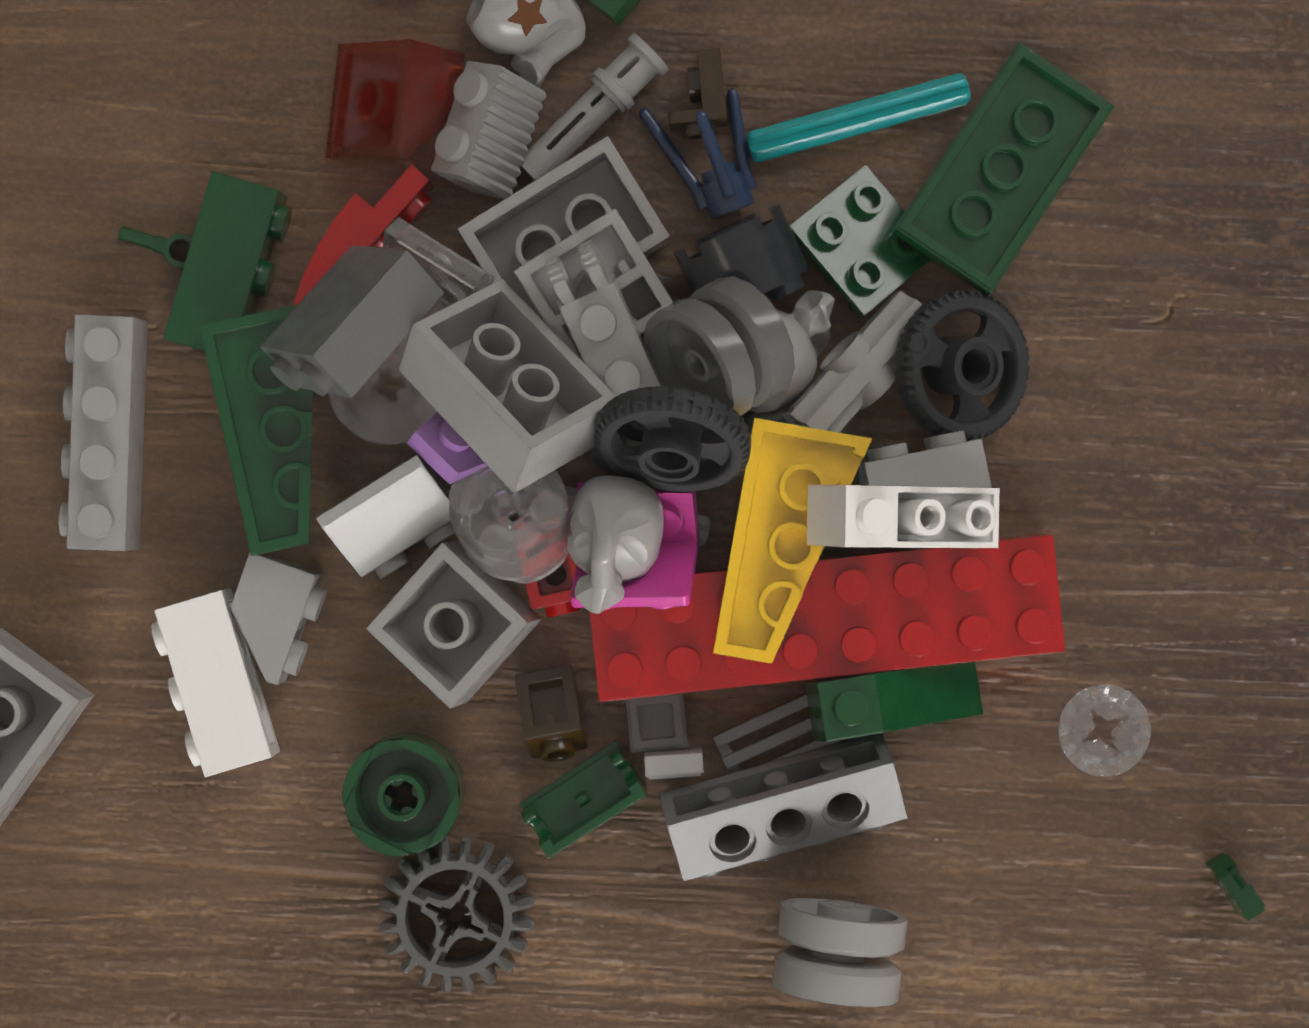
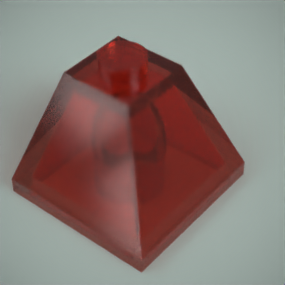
M413 39L339 44L325 158L333 160L408 158L447 122L455 99L454 85L463 72L465 54Z

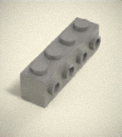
M75 315V327L68 328L65 355L67 362L73 363V384L65 388L63 414L66 421H71L70 444H64L62 449L61 472L63 478L69 479L68 502H62L59 512V531L61 536H67V549L110 551L140 549L148 321L123 316Z

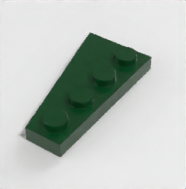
M297 305L199 325L251 556L309 544L313 391L302 388L295 391L282 383L270 369L274 361L260 348Z

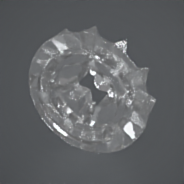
M1100 684L1080 689L1063 706L1057 732L1062 752L1072 764L1088 774L1107 777L1124 773L1141 760L1149 745L1151 725L1145 707L1136 696L1121 687ZM1094 709L1095 713L1107 721L1125 718L1118 722V726L1111 731L1114 739L1112 743L1116 748L1115 751L1099 738L1082 742L1083 739L1088 737V733L1092 732L1095 728L1091 710Z

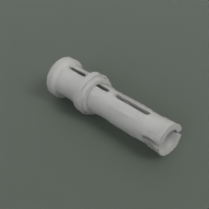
M633 32L627 38L629 46L606 69L598 67L593 72L594 76L590 80L594 85L523 156L525 163L521 166L535 181L563 164L617 109L622 113L626 109L629 111L634 106L633 98L657 74L664 76L669 71L664 61L637 34Z

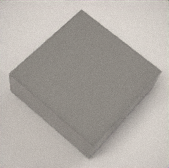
M702 747L645 751L644 753L645 776L649 777V779L701 776V773H704Z

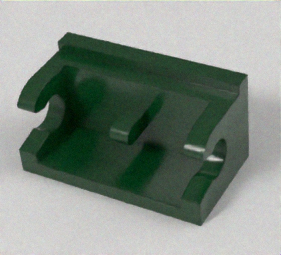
M615 740L521 801L520 805L523 808L521 814L526 824H531L537 833L539 845L549 859L645 797L647 787Z

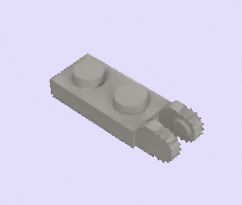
M591 240L578 245L581 263L597 290L579 298L570 281L569 272L558 256L555 255L544 260L546 272L552 282V286L563 304L559 308L585 365L615 396L637 388L664 387L616 281L611 282Z

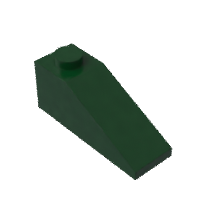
M975 661L891 670L805 684L814 741L819 742L890 732L983 714Z

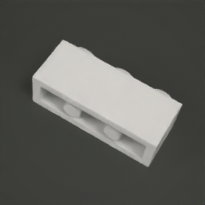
M231 588L154 610L158 622L151 625L156 648L161 656L168 655L174 677L168 679L172 702L177 711H185L191 732L185 734V744L189 758L195 767L201 765L204 777L272 758L280 752L249 645L230 608L234 598Z

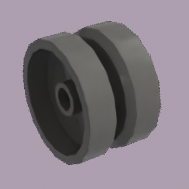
M737 277L715 279L697 289L688 299H680L659 310L646 323L643 342L663 386L686 388L707 394L726 403V405L739 413V416H742L751 407H758L780 394L791 383L795 369L793 344L784 321L766 296L751 283Z

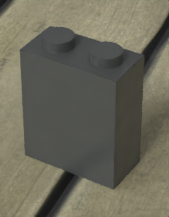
M351 245L260 348L274 361L270 367L273 374L292 390L298 391L302 388L312 390L321 396H325L328 393L352 398L410 333L412 325L424 317L444 292L408 250Z

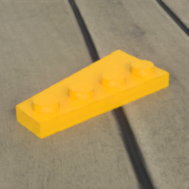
M754 418L751 432L750 457L743 477L713 653L772 664L801 600L810 575L824 546L807 545L808 485H851L872 438Z

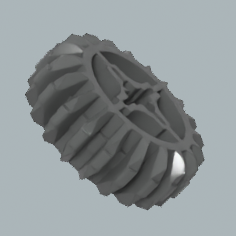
M467 835L462 838L458 853H453L452 843L448 836H445L438 843L439 856L435 857L431 848L417 853L421 863L420 866L411 858L404 856L399 861L398 867L408 879L390 875L385 882V886L393 893L399 895V897H383L379 902V909L387 913L396 914V917L387 918L379 925L381 933L399 934V937L393 939L386 947L388 954L395 955L406 950L409 955L402 962L400 970L403 973H408L417 963L424 967L419 978V984L427 986L430 983L434 973L443 975L440 984L441 991L447 993L452 989L454 976H461L462 987L465 992L474 991L476 972L480 973L482 979L488 985L494 984L497 980L496 969L492 964L494 962L508 972L511 971L516 962L506 948L524 953L528 946V941L514 931H530L533 929L535 922L534 918L517 913V911L532 907L534 897L530 894H514V891L526 884L527 877L524 873L515 874L509 879L505 877L504 873L511 867L514 861L513 858L507 854L501 858L497 865L488 861L495 848V845L491 842H486L479 856L471 854L473 838ZM459 869L468 871L461 885L452 891H442L435 887L430 891L419 885L430 875L443 870ZM483 879L493 887L500 898L504 913L503 926L492 921L493 916L486 913L478 904L477 893ZM465 890H469L470 894L465 903V906L468 908L464 915H471L472 921L462 919L458 926L454 925L449 937H445L444 933L449 925L446 919L450 912L443 913L442 907L451 909L456 901L460 902ZM411 902L421 906L420 912L429 916L436 926V936L431 948L420 938L414 927L411 916ZM463 937H471L482 941L485 937L494 942L486 950L468 957L447 956L452 944Z

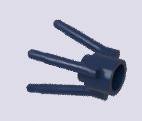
M734 88L728 90L727 98L738 172L734 162L725 164L706 112L698 111L696 113V120L713 169L701 174L705 183L703 186L650 110L642 108L639 111V116L649 129V132L691 191L697 209L700 210L708 207L712 220L755 203L751 189L756 188L757 185L750 169L738 91Z

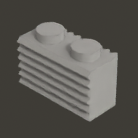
M467 61L464 72L455 82V99L446 126L437 136L435 142L436 156L430 172L446 178V180L467 189L469 192L506 199L513 195L512 189L518 185L516 177L521 174L519 167L525 163L523 156L529 152L526 145L532 141L530 134L536 130L534 123L539 120L538 112L543 109L541 102L547 96L544 90L501 65Z

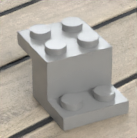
M616 208L514 270L545 323L582 361L581 354L559 308L563 304L552 286V282L546 272L544 260L557 255L569 272L570 281L578 298L597 289L581 263L578 245L591 240L603 261L611 282H617L640 335L644 334L647 321L656 312L673 303Z

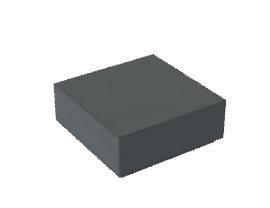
M683 693L626 699L631 753L688 748Z

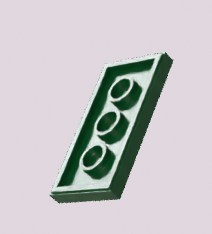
M1019 42L891 233L980 293L990 295L1115 106Z

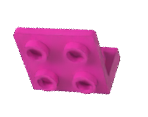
M578 482L576 493L585 482ZM652 488L655 490L663 506L664 526L659 556L646 576L631 582H622L625 590L623 599L605 610L615 607L668 609L674 606H687L690 604L700 541L695 491L675 492ZM576 566L570 594L571 605L574 608H585L575 597V586L579 578L587 575L578 566Z

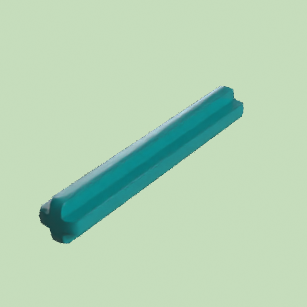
M958 73L755 129L747 134L749 152L753 161L759 163L965 106L971 100L969 83L964 74Z

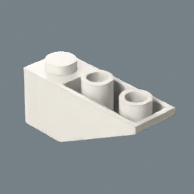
M808 485L807 545L833 547L998 548L1000 488Z

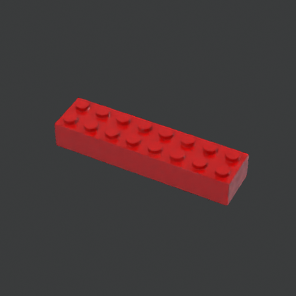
M1049 534L999 538L998 548H907L819 558L772 664L713 653L728 568L695 571L690 604L687 606H674L668 609L615 607L604 610L600 614L590 612L599 702L1066 652L1053 535Z

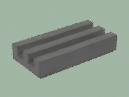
M806 693L712 736L729 774L741 771L739 763L812 730L809 717L735 752H732L729 746L730 742L808 707ZM813 739L754 767L840 743L841 740L819 742Z

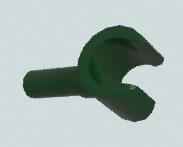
M125 226L120 228L118 234L119 240L148 248L153 252L164 255L169 264L178 269H183L185 262L175 261L171 256V248L178 241H186L190 244L192 241V237L187 234L178 233L170 238H165Z

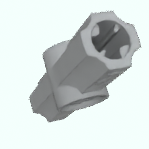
M902 291L892 293L858 332H854L844 338L825 357L820 365V369L823 372L783 415L787 423L839 433L860 409L870 406L879 399L896 380L895 369L897 366H895V354L899 351L897 344L900 340V335L905 332L903 328L922 304Z

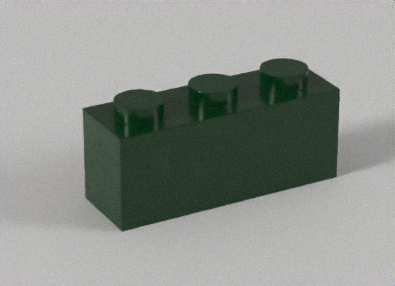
M211 172L163 339L205 351L199 325L254 314L259 295L266 297L274 280L276 264L269 262L275 240L283 241L290 225L292 208L285 206L288 198L286 195L276 189L218 172Z

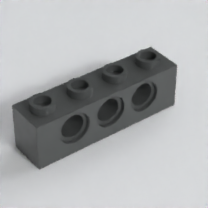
M883 733L863 736L660 794L666 825L683 881L698 877H711L726 869L755 861H768L779 854L811 845H825L836 838L865 830L882 829L890 823L908 819L894 762ZM728 825H734V826H731V827H728V828H723V827L728 826Z

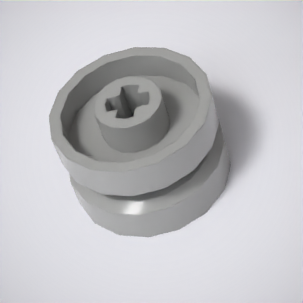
M795 898L781 901L778 934L795 946H790L775 953L771 981L772 987L802 999L829 1004L879 1007L897 1003L902 972L892 961L883 957H889L904 950L908 923L906 916L876 906L841 900Z

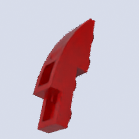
M411 164L373 208L355 192L335 217L318 244L304 272L293 306L298 305L351 245L392 249L395 243L390 239V236L404 221L410 226L413 225L431 205L433 199L428 194L434 188V185Z

